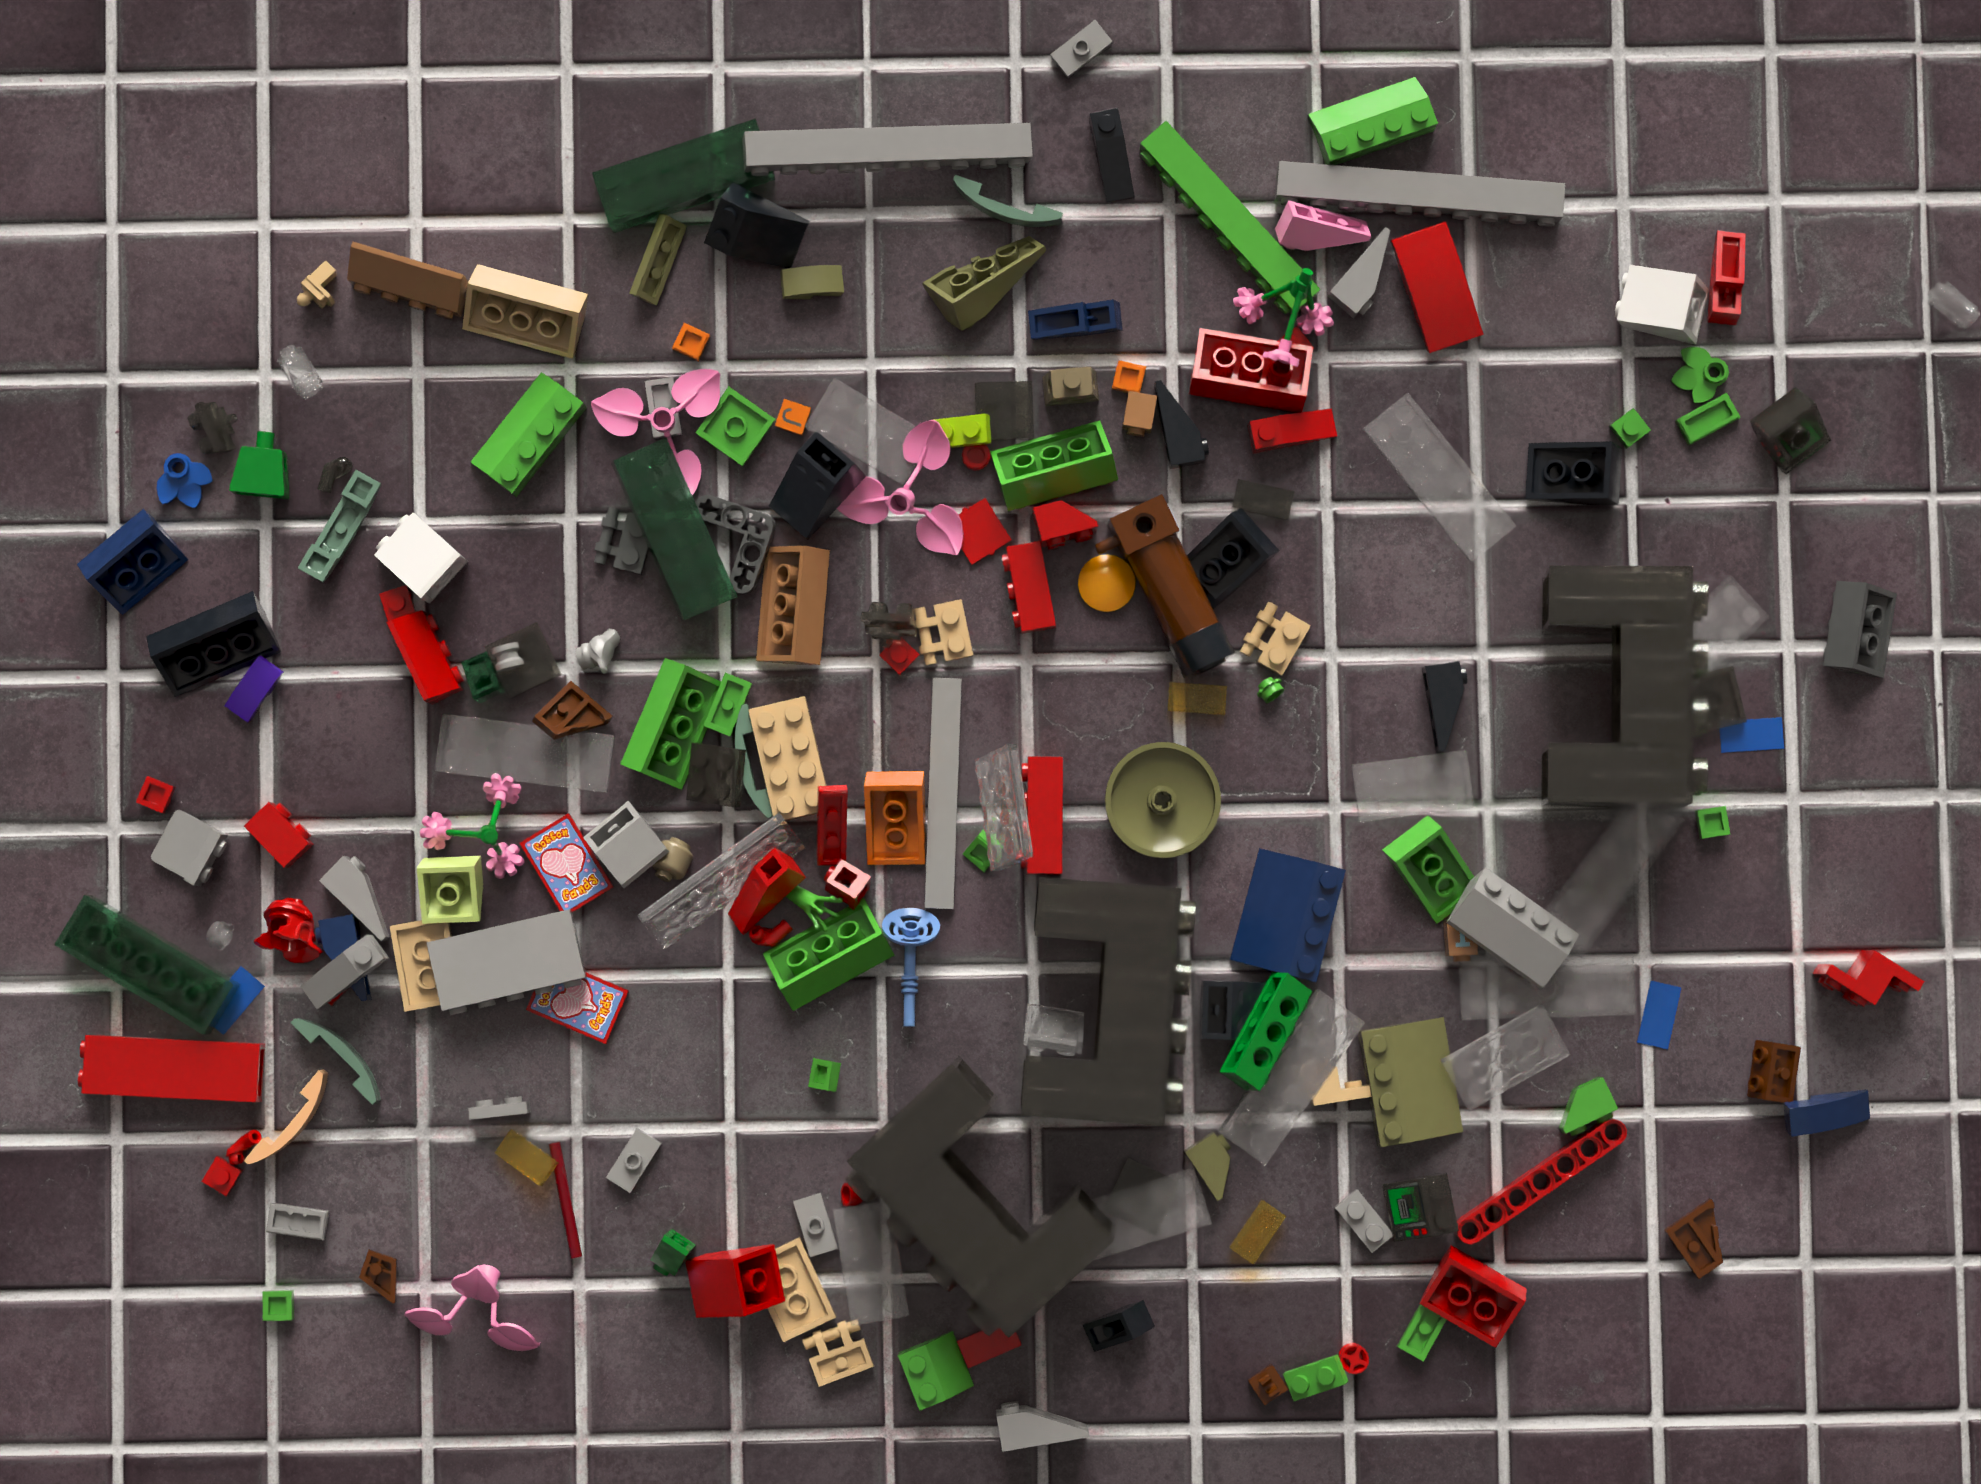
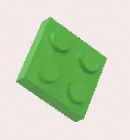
M728 386L720 397L717 408L705 418L695 433L743 467L776 419Z

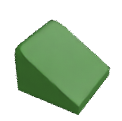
M984 828L964 851L963 855L985 873L1006 848V845L988 829Z

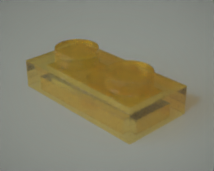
M1261 1199L1229 1248L1254 1265L1286 1216Z

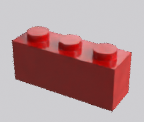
M1034 541L1007 546V554L1001 556L1004 572L1010 571L1012 582L1007 583L1009 599H1015L1017 610L1012 611L1015 628L1020 627L1021 634L1056 628L1041 542Z

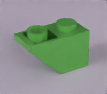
M1598 1076L1572 1089L1559 1125L1561 1133L1567 1134L1570 1132L1571 1136L1585 1131L1587 1129L1586 1124L1594 1120L1599 1124L1613 1117L1612 1112L1617 1110L1618 1107L1603 1077Z

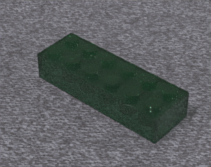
M756 118L593 172L592 175L612 232L616 233L658 219L659 214L670 215L719 199L732 183L749 189L776 180L773 171H769V174L766 176H752L751 172H744L742 137L745 131H760Z
M667 438L613 460L611 465L681 621L683 622L735 599L737 594Z
M93 895L83 896L54 944L203 1035L211 1034L241 985Z

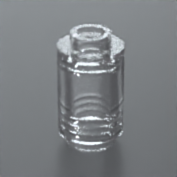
M1940 281L1937 282L1928 292L1930 296L1928 303L1958 329L1966 330L1980 315V312L1977 310L1978 306L1972 303L1956 287L1952 286L1949 281L1943 284Z
M290 345L279 352L280 357L277 359V362L298 396L308 399L323 389L322 379L301 346L295 347Z

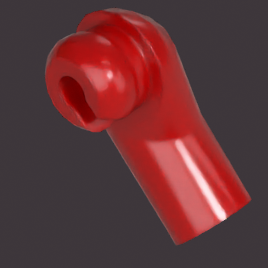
M783 919L773 929L759 925L753 926L749 930V937L756 945L774 947L793 928Z
M249 1131L227 1149L226 1157H229L231 1165L234 1166L244 1162L243 1152L258 1144L262 1139L259 1131Z

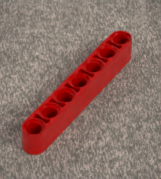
M1612 1118L1595 1124L1461 1216L1453 1227L1455 1236L1466 1244L1479 1242L1620 1145L1627 1136L1625 1125L1621 1121ZM1615 1124L1618 1128V1134L1614 1139L1609 1140L1605 1135V1129L1608 1125ZM1591 1140L1594 1144V1151L1591 1155L1584 1156L1581 1146L1585 1141ZM1567 1156L1571 1166L1566 1172H1560L1557 1168V1162L1560 1158ZM1539 1173H1543L1547 1178L1546 1185L1541 1189H1537L1533 1184L1534 1177ZM1519 1189L1523 1194L1522 1202L1518 1205H1512L1509 1201V1195L1513 1190ZM1490 1206H1496L1499 1210V1216L1495 1221L1489 1222L1485 1217V1212ZM1472 1222L1475 1226V1233L1472 1237L1464 1238L1461 1228L1465 1223Z

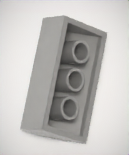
M1486 867L1469 881L1446 922L1540 990L1544 988L1568 957L1579 936L1573 929Z

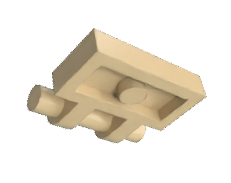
M962 599L933 605L935 617L927 618L925 607L914 609L916 618L913 621L914 627L919 632L921 642L919 651L920 655L924 656L926 666L937 663L935 653L940 651L944 653L945 662L973 656ZM938 626L941 642L932 643L929 627Z
M1268 602L1264 610H1260L1256 616L1258 620L1251 633L1247 632L1243 639L1245 643L1240 652L1250 657L1255 648L1260 650L1262 653L1257 662L1282 676L1311 625L1288 612L1284 613L1280 621L1275 619L1273 616L1278 606ZM1267 626L1275 629L1268 643H1265L1260 638Z
M857 1319L847 1323L845 1320L841 1321L834 1328L823 1332L821 1329L814 1331L812 1336L802 1339L806 1350L817 1346L819 1355L809 1358L819 1387L874 1367L865 1339L862 1338L854 1342L852 1340L851 1333L861 1330ZM841 1337L844 1345L828 1351L826 1343Z

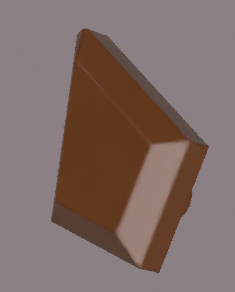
M369 1249L359 1278L388 1301L395 1303L397 1259Z

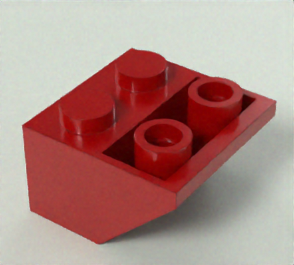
M1062 500L1033 507L1032 516L1041 547L1047 546L1048 550L1064 547L1065 541L1075 539L1076 543L1091 540L1094 533H1097V520Z

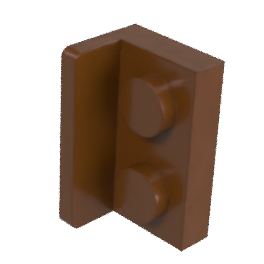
M1756 1040L1752 1053L1753 1059L1747 1096L1781 1103L1792 1102L1801 1047Z

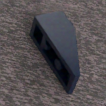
M354 914L318 920L319 927L315 928L317 942L322 944L323 950L331 961L361 939L359 921ZM367 974L351 986L361 1001L372 1000Z

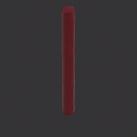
M560 1142L549 1144L572 1259L581 1257L582 1252Z

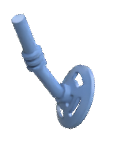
M902 908L892 911L883 919L882 931L892 942L905 946L904 976H901V980L904 981L901 983V986L904 987V989H901V993L904 994L903 1027H915V994L918 993V989H915V987H918V983L915 982L918 980V976H916V946L933 941L940 932V923L928 911L918 908ZM904 918H916V919H920V920H919V922L914 921V920H908V921H905V922L903 923V921H902L901 919H904ZM891 925L894 926V935H892L889 930ZM929 925H930L931 928H932V933H931L930 936H928V927H927V926H929ZM921 930L924 932L923 935H919Z

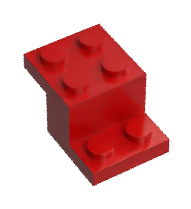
M1861 950L1847 973L1832 964H1818L1812 973L1819 978L1817 982L1830 991L1834 989L1844 994L1842 998L1856 1007L1858 1005L1862 1007L1865 1005H1876L1887 986L1898 993L1901 991L1908 993V991H1919L1925 982L1876 950Z

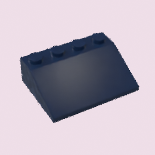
M1259 848L1230 960L1273 972L1289 973L1291 976L1299 979L1317 982L1346 870Z

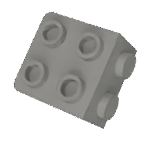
M177 810L171 817L152 852L151 859L155 863L184 877V881L194 886H201L202 883H206L213 872L212 865L216 857L219 858L227 846L225 841L228 835L182 810Z

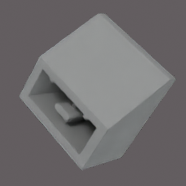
M629 801L583 837L623 888L628 886L669 852L646 820Z

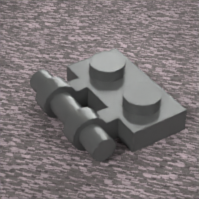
M608 507L607 515L603 517L601 522L603 530L600 541L595 544L594 551L597 552L594 563L605 565L607 555L615 556L613 568L642 575L656 519L628 512L624 523L617 521L620 510ZM614 530L622 532L618 547L610 545Z

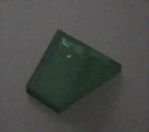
M488 651L461 662L475 701L482 703L506 692Z

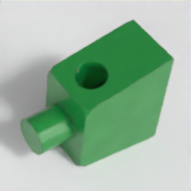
M257 431L256 447H241L230 483V492L235 495L289 500L287 454L283 450L273 449L275 433Z

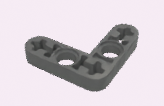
M701 496L697 499L694 508L699 518L744 534L729 582L735 592L742 594L751 593L758 584L776 530L775 520L768 514L716 496ZM712 500L713 507L723 509L722 514L709 512L706 516V510L702 509V505L704 503L708 504ZM733 509L740 510L743 515L742 521L738 525H732L728 521V514ZM749 513L753 514L750 520L762 522L763 518L766 519L765 524L769 526L768 530L758 534L759 529L748 525V530H744L749 522ZM752 545L757 546L760 550V557L754 562L748 561L745 555L747 548ZM741 564L756 567L755 572L748 570L746 578L750 580V584L744 585L741 589V583L737 581L738 576H744L746 568H740Z

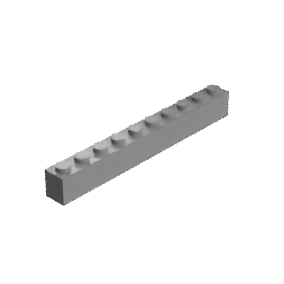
M1030 123L745 131L742 137L744 172H751L752 176H766L769 174V171H780L781 175H795L798 173V170H809L810 174H823L829 169H838V173L855 172V169L866 168L867 172H881L884 170L883 168L895 167V171L903 172L912 170V167L922 166L923 170L926 171L938 170L940 166H951L954 170L969 168V165H980L982 169H991L997 167V164H1008L1010 168L1024 167L1025 163H1028L1033 157Z
M1279 161L1274 201H1281V205L1286 206L1288 201L1296 203H1310L1309 206L1319 209L1326 208L1327 205H1336L1339 210L1353 211L1355 207L1367 208L1366 211L1370 213H1383L1384 209L1395 210V214L1412 215V212H1424L1423 215L1425 217L1432 218L1440 217L1441 214H1451L1453 219L1467 220L1469 216L1481 217L1480 220L1485 222H1496L1498 218L1509 219V223L1526 224L1527 220L1538 221L1540 226H1554L1555 223H1559L1563 218L1565 183Z

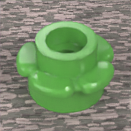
M1269 677L1258 685L1259 691L1257 696L1262 698L1265 703L1278 698L1284 692V688L1280 684L1282 682L1281 679L1274 680L1272 677Z

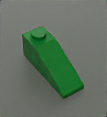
M671 1229L664 1235L650 1259L655 1263L653 1268L666 1277L669 1273L675 1276L696 1244Z

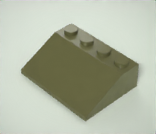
M1444 1017L1358 1031L1366 1083L1370 1085L1371 1097H1369L1377 1146L1386 1147L1463 1132Z

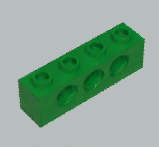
M1272 972L1219 1072L1244 1090L1260 1091L1267 1084L1269 1073L1274 1064L1280 1059L1287 1039L1293 1034L1300 1014L1306 1009L1312 990L1289 973Z

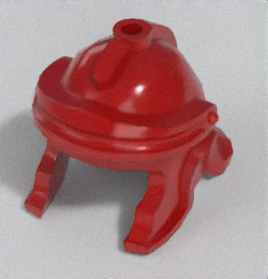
M293 898L274 900L267 907L263 916L266 920L268 931L254 940L255 945L266 950L274 948L282 951L284 958L292 963L310 962L322 954L323 951L314 943L316 938L314 935L313 915L303 904L302 900Z

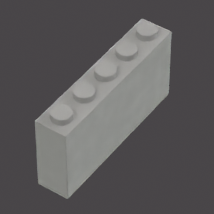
M570 909L426 943L441 1010H449L450 1015L467 1012L466 1006L478 1003L479 1009L496 1005L495 999L506 997L507 1002L523 999V992L535 990L536 995L552 992L553 985L563 983L564 989L582 985L580 979L587 978Z

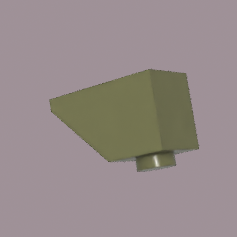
M1212 1131L1185 1149L1184 1152L1215 1199L1219 1201L1223 1198L1231 1158L1227 1151L1231 1147L1222 1134L1217 1137Z

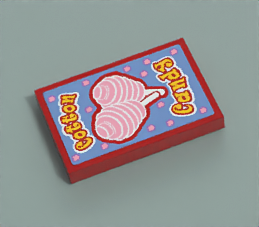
M570 813L519 844L560 911L570 909L573 913L611 890L614 886L592 849L583 838L584 836Z
M587 972V978L580 979L582 985L565 989L563 983L553 985L552 992L536 995L534 990L526 1008L527 1011L604 1044L608 1042L629 993V990Z

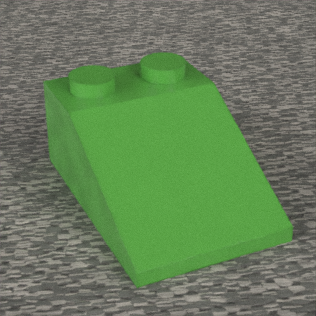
M1428 815L1382 849L1397 873L1436 924L1453 912L1466 886L1474 877L1443 828Z

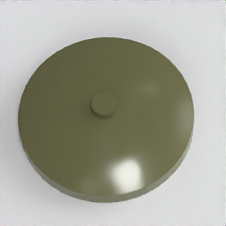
M1170 742L1150 743L1128 753L1113 769L1105 790L1106 815L1115 834L1132 850L1155 858L1180 856L1198 847L1213 831L1221 808L1219 783L1210 765L1195 751L1180 744Z

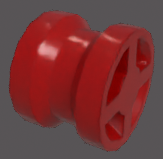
M1357 1343L1345 1344L1338 1353L1344 1370L1350 1374L1363 1372L1369 1364L1368 1353Z

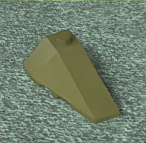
M1028 236L997 248L996 254L985 258L976 256L971 258L972 263L956 269L955 265L945 268L922 284L945 319L963 331L985 317L1045 253L1046 248L1043 244Z

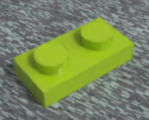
M988 414L934 419L939 422L945 432L951 448L991 444L990 415Z

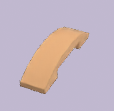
M324 1069L318 1070L300 1093L309 1101L275 1142L269 1137L262 1138L245 1158L244 1162L252 1164L276 1154L289 1145L305 1129L321 1103L327 1084L328 1072Z

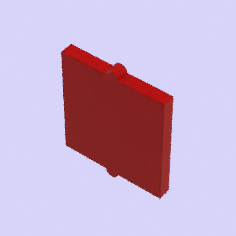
M986 498L968 509L964 507L962 512L958 514L962 521L964 532L961 549L971 565L988 555L993 556L997 549L1012 541Z

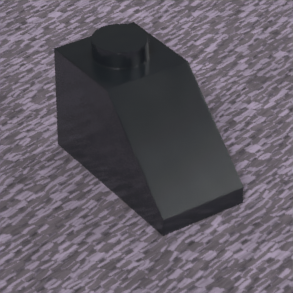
M1144 1300L1087 1322L1083 1327L1094 1352L1133 1340L1154 1328L1155 1325Z

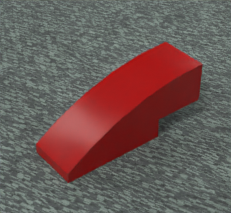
M1716 232L1709 288L1707 320L1709 323L1736 325L1741 316V297L1745 277L1746 234Z

